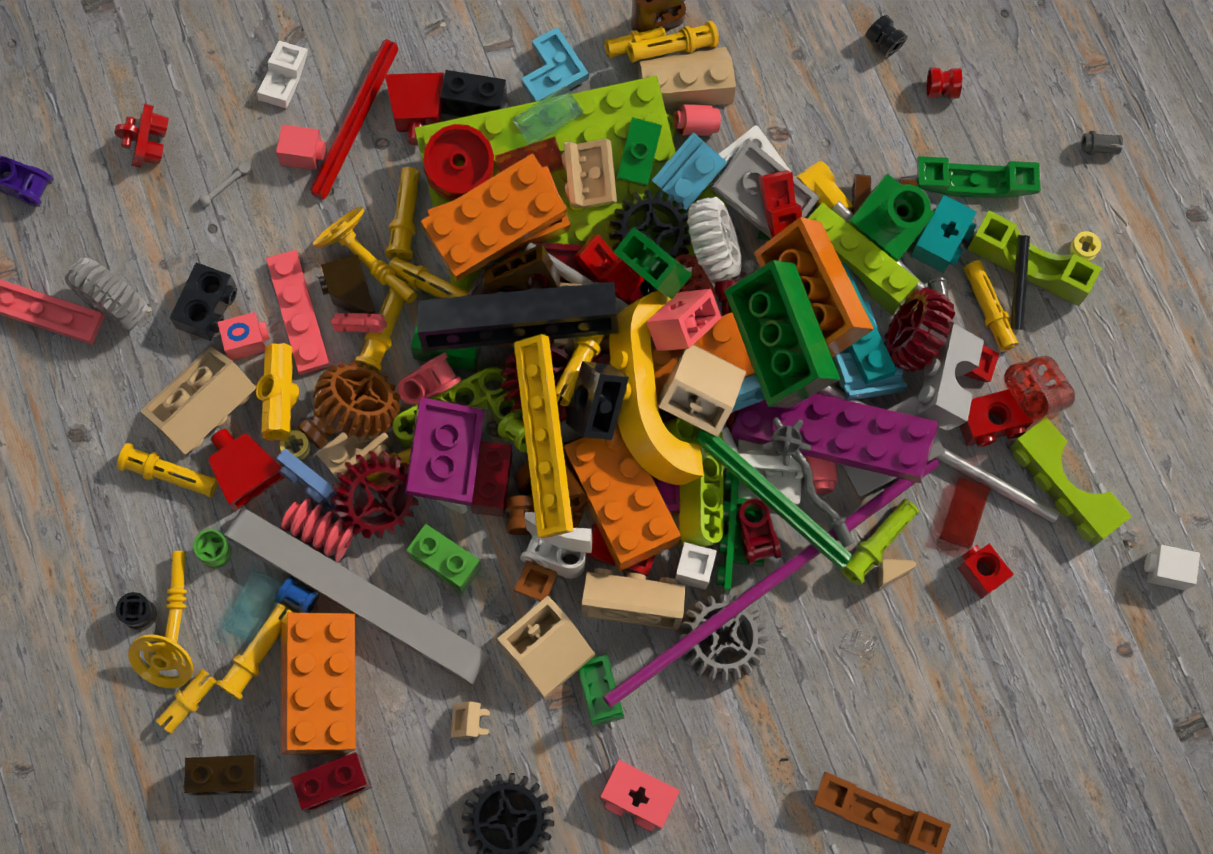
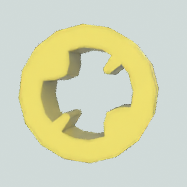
M1089 231L1078 233L1070 245L1071 254L1074 253L1088 261L1093 260L1101 249L1099 237ZM1084 241L1090 244L1087 252L1081 249Z
M291 430L290 438L279 442L281 452L286 448L300 461L309 455L310 443L306 435L301 431ZM294 439L298 443H303V447L299 446L300 451L297 453H293L292 449H287V446H291L290 441Z

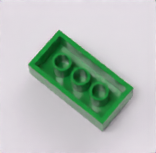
M772 260L724 290L768 407L791 408L840 380L795 264Z

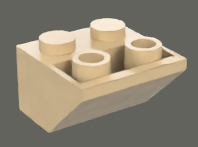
M693 344L690 348L683 349L657 398L658 406L718 437L734 408L746 371Z
M549 596L544 598L497 638L502 653L544 699L595 656V653L571 619Z

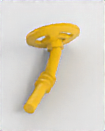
M359 206L339 218L313 242L315 248L325 247L339 242L341 246L346 245L354 255L358 254L359 260L370 269V274L382 285H388L408 303H412L416 299L417 294L395 275V271L383 260H377L355 238L357 234L353 229L364 214L365 209L363 206Z
M172 551L171 587L167 589V593L170 596L166 599L170 603L166 604V608L169 609L165 637L159 635L140 636L132 642L128 650L129 662L136 673L149 683L163 688L181 687L190 680L193 674V663L190 656L177 644L182 612L186 609V605L183 602L187 601V597H184L187 594V590L184 589L186 551ZM148 641H160L162 643L151 644ZM140 651H144V658L150 665L149 667L143 662ZM176 669L179 675L165 676L160 674V671Z

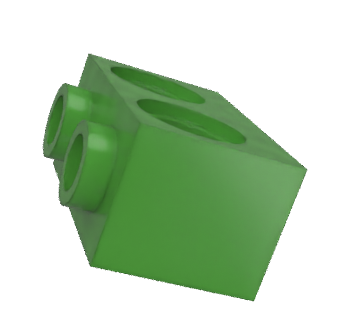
M426 523L406 550L411 560L461 594H464L482 568L478 558Z

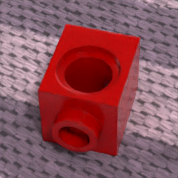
M990 543L982 549L975 545L964 553L961 557L965 561L957 568L980 599H983L1014 575ZM977 562H983L988 565L990 569L989 576L978 572Z

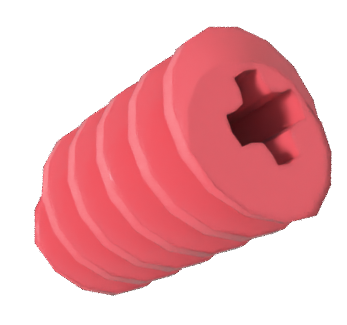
M306 498L301 504L297 501L294 502L285 513L280 529L284 532L290 530L291 536L294 538L302 536V542L306 545L313 542V549L316 551L324 549V555L328 558L335 555V562L338 563L353 541L354 525L345 530L342 529V517L335 523H332V511L327 512L323 517L320 516L322 505L320 504L310 510V498Z

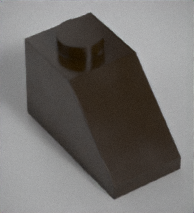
M358 254L321 264L324 276H320L318 279L323 295L330 294L334 305L350 313L375 314Z

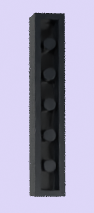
M597 282L587 285H566L556 288L464 295L462 297L432 298L430 300L417 301V332L422 351L512 344L540 334L548 336L549 340L619 333L614 282Z

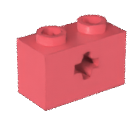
M704 289L679 292L646 323L657 351L688 349L721 319V315L712 290Z
M618 760L600 800L606 802L603 807L604 809L620 817L625 812L636 818L634 824L649 832H653L654 828L659 830L663 828L680 790ZM638 790H642L645 792L643 798L648 802L647 804L640 803L638 807L632 805L633 798L629 796V793L636 794Z

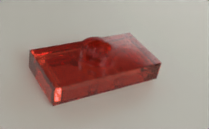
M555 137L495 155L500 172L532 153L541 167L548 166L550 173L565 168Z
M959 477L939 539L967 549L972 547L990 491L989 487Z

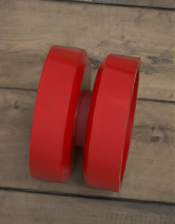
M453 124L438 130L430 137L424 150L423 163L428 184L438 196L448 201H453L492 178L494 153L489 140L481 131L469 125ZM459 160L464 161V165L456 166Z

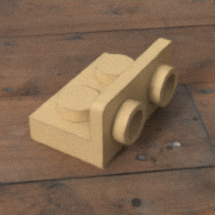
M342 432L316 455L338 482L341 483V480L336 476V472H343L345 474L348 471L345 467V462L355 465L357 463L356 454H360L366 460L369 451H374L378 457L381 451L388 453L389 447L392 444L386 433L375 437L373 441L367 437L359 441L354 435L348 439L346 433Z

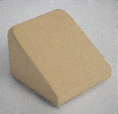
M884 559L878 566V590L909 574L916 567V562L914 560Z

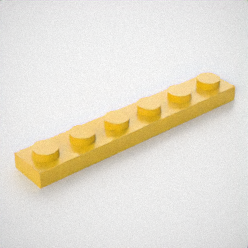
M540 334L514 342L537 535L539 538H549L574 532L549 337Z

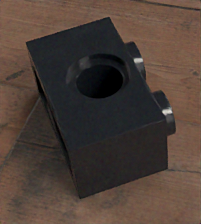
M582 361L566 424L582 437L612 440L629 377L611 364Z

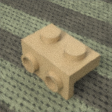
M601 139L580 144L571 141L565 142L562 162L567 170L568 183L565 185V193L570 204L584 209L617 203L611 141Z

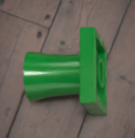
M887 173L864 200L848 223L897 262L935 212L931 210L930 200L921 188L911 184L901 185Z

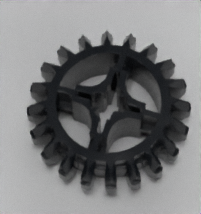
M645 190L644 200L641 199L637 192L633 193L632 201L634 204L624 199L621 203L624 210L616 208L614 211L615 217L619 220H611L609 224L611 228L618 230L609 234L610 240H619L618 243L612 246L613 252L630 232V230H626L629 218L635 213L644 210V223L635 228L640 232H646L650 223L653 231L661 233H657L654 238V242L658 246H660V240L676 235L675 245L667 253L681 264L682 261L679 255L686 257L689 254V250L684 245H692L691 237L685 235L689 234V225H684L688 220L687 213L683 215L679 213L684 208V204L679 203L676 207L672 206L671 204L675 197L670 195L667 201L662 200L663 191L658 190L655 199L652 198L650 190ZM654 210L666 214L674 226H671V223L660 222ZM644 234L651 239L650 234Z
M514 773L509 774V783L503 784L501 774H497V786L492 787L490 781L485 779L483 784L487 791L484 794L477 788L473 789V794L479 800L477 803L472 800H466L465 805L474 809L473 814L463 813L462 819L472 821L473 824L463 828L464 834L475 833V837L467 842L469 847H473L479 842L482 845L476 854H485L487 851L491 852V854H532L530 849L533 846L540 853L544 851L543 845L538 842L539 838L550 841L552 836L544 832L543 827H554V821L544 819V815L551 814L554 810L552 806L542 808L541 804L546 802L549 796L546 793L538 798L535 796L540 789L538 783H535L528 790L526 788L529 780L527 776H523L520 785L515 784L516 777ZM507 792L523 795L533 804L534 809H514L510 804ZM498 795V813L494 817L480 822L484 806L492 797ZM504 803H506L507 809L512 816H525L518 818L517 823L513 822L515 825L512 828L513 838L510 837V832L505 824L499 825L497 823L500 817L504 818L502 816V813L505 812ZM537 819L533 835L525 844L519 846L517 837L519 827L530 820ZM489 830L502 831L507 837L509 849L498 848L490 844L482 832Z

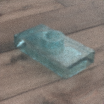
M564 86L513 118V121L531 147L581 116L583 110L568 87Z
M253 569L222 629L251 643L269 615L276 601L275 597L283 583Z

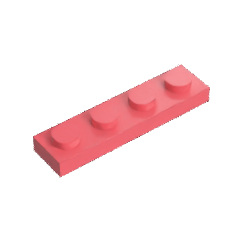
M297 250L266 258L299 375L329 368L330 363Z
M0 279V315L93 345L105 318L101 312Z

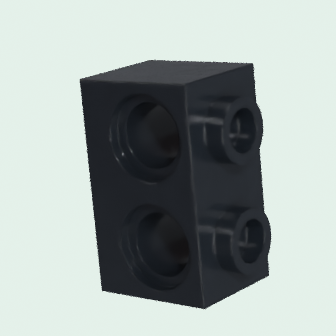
M445 70L440 94L442 114L467 117L505 108L507 100L506 79Z
M196 262L170 316V320L176 329L211 341L214 333H219L217 322L224 320L223 314L227 305H232L237 295L236 284L232 276ZM211 285H220L216 292L206 293V290ZM200 312L207 313L203 320L193 321L196 314Z

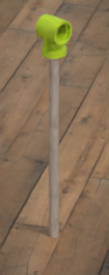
M832 385L818 392L825 396L845 400L846 393ZM855 399V400H849V401H851V402H856V403L864 404L863 402H861V401H859V400H857V399ZM945 448L946 452L936 457L1052 523L1057 520L1060 514L1059 511Z

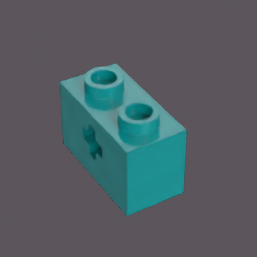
M943 195L935 210V214L926 226L911 257L942 273L945 272L949 264L955 266L963 252V249L959 248L962 239L969 241L977 224L972 222L977 211ZM944 233L950 235L949 239L943 236Z

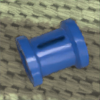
M291 576L280 587L275 597V602L285 603L299 613H310L315 607L320 594L316 591L310 592L298 585L296 579Z

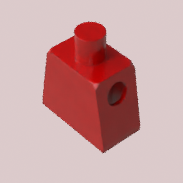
M444 72L385 74L396 131L408 132V143L418 146L415 128L441 122L440 94Z
M222 429L211 437L210 440L218 451L210 456L208 461L227 502L235 512L285 478L279 471L281 469L280 465L248 434L245 433L234 440L227 429Z

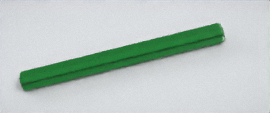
M703 429L695 438L696 442L836 567L842 569L850 562L852 555L726 442L719 436L717 437Z

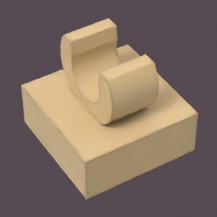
M468 701L453 704L450 738L468 739L488 734L489 729L479 727L480 717L490 716V711L480 709L481 703Z

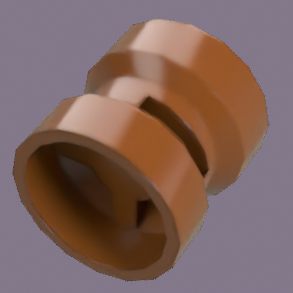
M315 409L312 421L304 420L298 426V429L306 435L311 443L317 448L322 449L328 443L327 435L330 436L332 433H336V428L325 426L326 418L317 417L318 409Z
M513 496L507 498L506 511L509 513V519L506 521V532L513 535H529L530 532L527 531L525 523V512L535 513L533 496Z

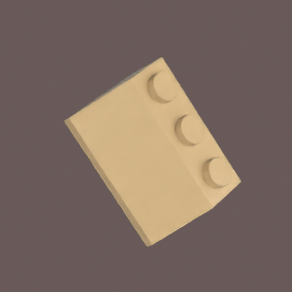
M726 47L695 49L692 53L677 51L637 61L639 79L657 75L665 109L680 108L682 104L720 105L733 103L736 84L732 58Z
M210 346L140 412L175 447L186 455L189 451L198 448L202 444L204 437L211 430L221 426L226 421L227 415L237 406L246 403L251 393L256 389V386L231 359Z
M600 568L594 569V573L587 572L581 617L679 630L684 613L686 585L678 584L679 581L677 579L662 577L659 578V582L646 580L645 575L638 573H627L626 577L614 576L613 571Z

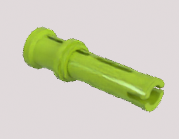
M903 499L877 531L867 541L860 542L856 546L857 551L852 555L850 562L844 568L839 569L849 581L858 586L862 585L865 581L864 576L870 569L882 562V554L888 546L893 543L910 521L919 514V509L911 501L908 502L907 499Z

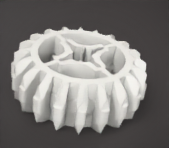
M708 197L691 204L687 213L688 232L691 236V243L698 264H700L706 278L715 283L717 281L730 280L740 275L742 267L741 248L732 223V217L729 216L728 209L724 203L717 197Z

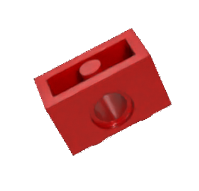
M1018 386L973 398L968 421L959 425L966 446L977 444V447H985L995 443V438L1007 435L1008 439H1014L1022 436L1034 420L1022 387ZM988 414L997 415L1001 420V424H993L989 420Z

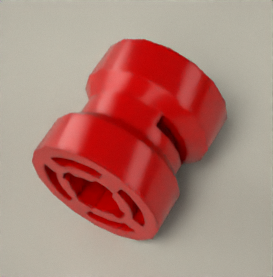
M930 67L926 83L927 97L938 98L943 94L949 99H959L963 80L961 68H951L943 72L940 68Z

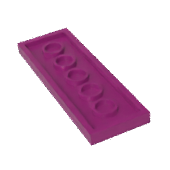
M816 393L791 408L768 407L765 399L739 410L731 432L733 438L763 445L771 441L772 434L776 430L773 423L774 418H779L783 425L793 426L800 419L803 421V425L799 430L802 442L811 446L810 451L800 450L803 455L921 483L937 434L938 421Z

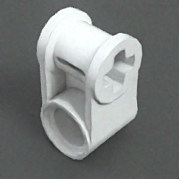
M530 533L532 538L526 552H522L520 556L521 561L524 563L530 561L557 572V575L568 579L577 578L583 573L585 569V552L568 550L552 545ZM571 554L578 557L579 561L576 564L568 565L562 559L566 555Z

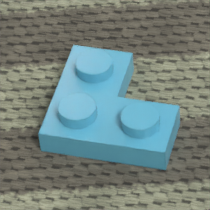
M558 27L532 40L533 49L545 65L521 78L522 85L533 102L555 98L589 79L588 71Z

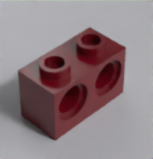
M480 441L473 498L470 504L472 513L504 517L513 457L512 445Z
M357 752L291 777L301 810L306 813L371 788L361 756Z

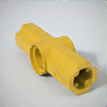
M271 343L265 347L264 375L258 381L255 391L257 399L263 401L262 438L269 441H284L290 438L291 408L299 398V387L297 384L292 383V346L285 343Z

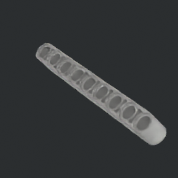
M241 508L224 534L228 540L287 576H292L297 582L312 591L318 592L322 597L347 612L355 614L357 618L470 685H473L490 657L482 649L245 508Z

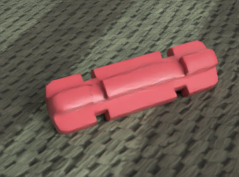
M335 313L334 318H331L330 321L333 324V329L337 332L382 333L384 328L387 327V321H385L382 314Z

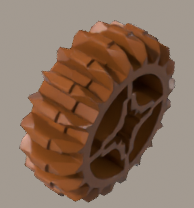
M341 361L337 366L331 365L319 376L312 397L314 398L313 407L318 409L317 417L326 418L325 426L335 427L336 433L340 431L346 433L348 439L354 435L359 441L366 437L373 441L375 437L386 433L390 427H393V421L400 412V395L395 392L396 385L387 383L388 376L378 375L377 369L372 371L367 369L366 364L360 367L354 361L349 365Z

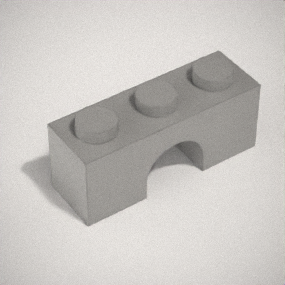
M956 324L950 328V336L946 338L945 346L940 348L938 356H934L929 365L926 364L923 388L918 395L919 406L917 415L921 418L938 421V427L946 431L968 421L973 394L963 389L955 376L961 377L979 367L984 343L983 339Z

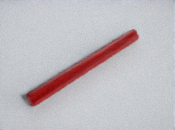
M388 39L382 42L310 188L313 196L320 199L327 198L385 79V74L388 73L398 52V45Z

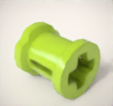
M509 413L499 423L498 435L505 441L515 443L519 451L527 453L524 422L518 414Z

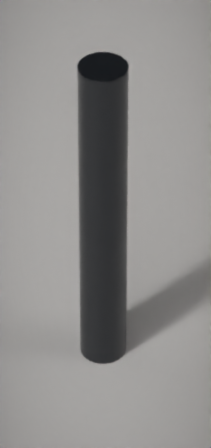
M1017 235L1011 329L1023 330L1030 247V236Z

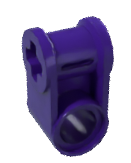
M0 156V176L4 172H11L8 177L0 179V192L15 197L28 205L40 207L42 203L40 198L47 184H52L53 177L37 167L28 166L8 157Z

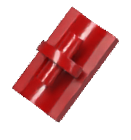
M144 104L139 127L135 126L136 119L130 116L126 117L125 124H117L115 126L114 134L122 139L121 146L123 148H131V142L136 141L131 166L141 168L142 162L160 164L164 144L147 140L149 134L165 137L169 118L153 113L154 106Z

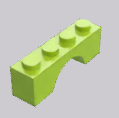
M823 202L808 217V219L822 223L840 261L845 263L862 280L869 296L890 314L894 315L899 310L900 305L905 303L906 298L913 294L920 280Z
M988 210L967 250L1015 274L1017 235H1021L1017 224ZM1030 243L1027 281L1079 307L1090 293L1102 267L1074 253L1057 255L1041 250Z
M1045 417L1011 445L1010 449L1013 451V457L1019 465L1027 467L1033 474L1036 485L1042 491L1048 492L1055 500V506L1058 511L1074 522L1080 537L1095 546L1129 520L1132 515L1111 491L1100 494L1088 493L1078 489L1068 480L1062 467V453L1067 440L1052 422Z

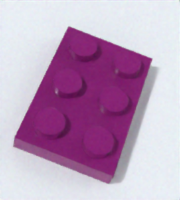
M420 397L407 473L406 495L470 506L473 498L484 409Z

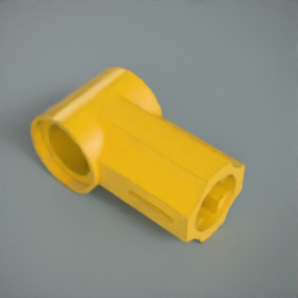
M817 161L795 176L819 196L815 203L817 207L823 202L831 209L840 201L849 211L852 210V203L834 183V175L823 161Z

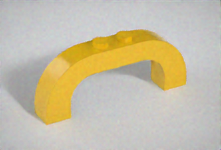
M656 291L621 310L618 314L619 333L610 334V363L629 377L617 422L627 448L642 468L663 482L682 486L704 476L701 447L698 444L683 442L674 437L663 424L659 414L651 350V335L646 322L665 306L671 298L660 291Z

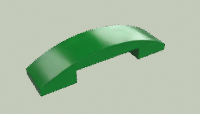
M918 156L917 158L918 187L927 191L971 198L1018 197L1038 194L1041 191L1040 165L1038 162L1009 161L1006 166L949 163V158Z

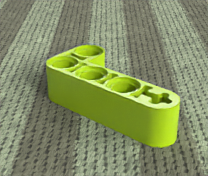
M498 367L486 368L446 391L429 398L458 404L457 400L459 397L469 395L473 397V401L466 406L484 409V411L489 409L498 425L504 418L500 414L501 410L515 405L513 400L504 401V396L509 393V390L499 388L493 391L485 387L486 383L491 380H497L500 383L506 380L500 376L502 369ZM418 404L400 413L393 421L392 428L396 440L404 448L412 446L413 433L408 435L403 428L409 426L414 431ZM519 409L516 413L520 417H522L521 409Z
M679 417L663 423L667 430L677 439L683 442L698 444L695 438L701 432V428ZM720 432L719 437L723 440V434ZM700 446L704 476L682 486L680 485L679 532L683 545L685 542L706 547L719 542L723 537V465Z

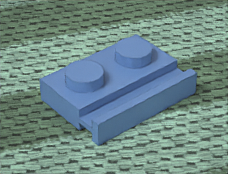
M285 448L277 457L282 467L279 470L280 473L292 483L298 481L306 488L304 492L315 502L320 503L322 501L333 509L336 505H333L330 497L338 493L332 490V485Z

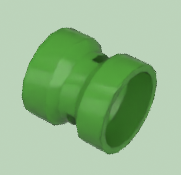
M213 529L204 530L194 540L193 551L207 567L220 568L230 560L232 547L219 531Z

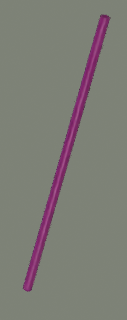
M936 458L927 462L923 477L939 466ZM900 478L846 518L845 524L849 532L917 482ZM833 528L827 532L836 541L839 540ZM810 544L603 696L605 703L612 708L821 552Z

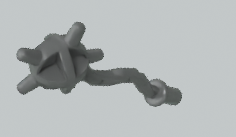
M774 418L773 423L776 430L772 434L771 441L763 444L762 449L764 451L774 449L778 454L782 455L784 466L790 465V456L800 464L805 478L804 487L807 496L818 509L829 516L832 523L828 527L834 529L844 548L855 543L845 524L846 517L840 518L838 513L816 494L812 482L813 473L810 464L800 452V450H811L810 445L802 442L799 432L803 421L798 419L793 426L783 425L779 418Z

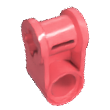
M446 352L426 362L399 382L398 393L404 402L411 405L418 404L420 397L429 398L435 394L438 395L462 380L460 376L454 374L448 364Z

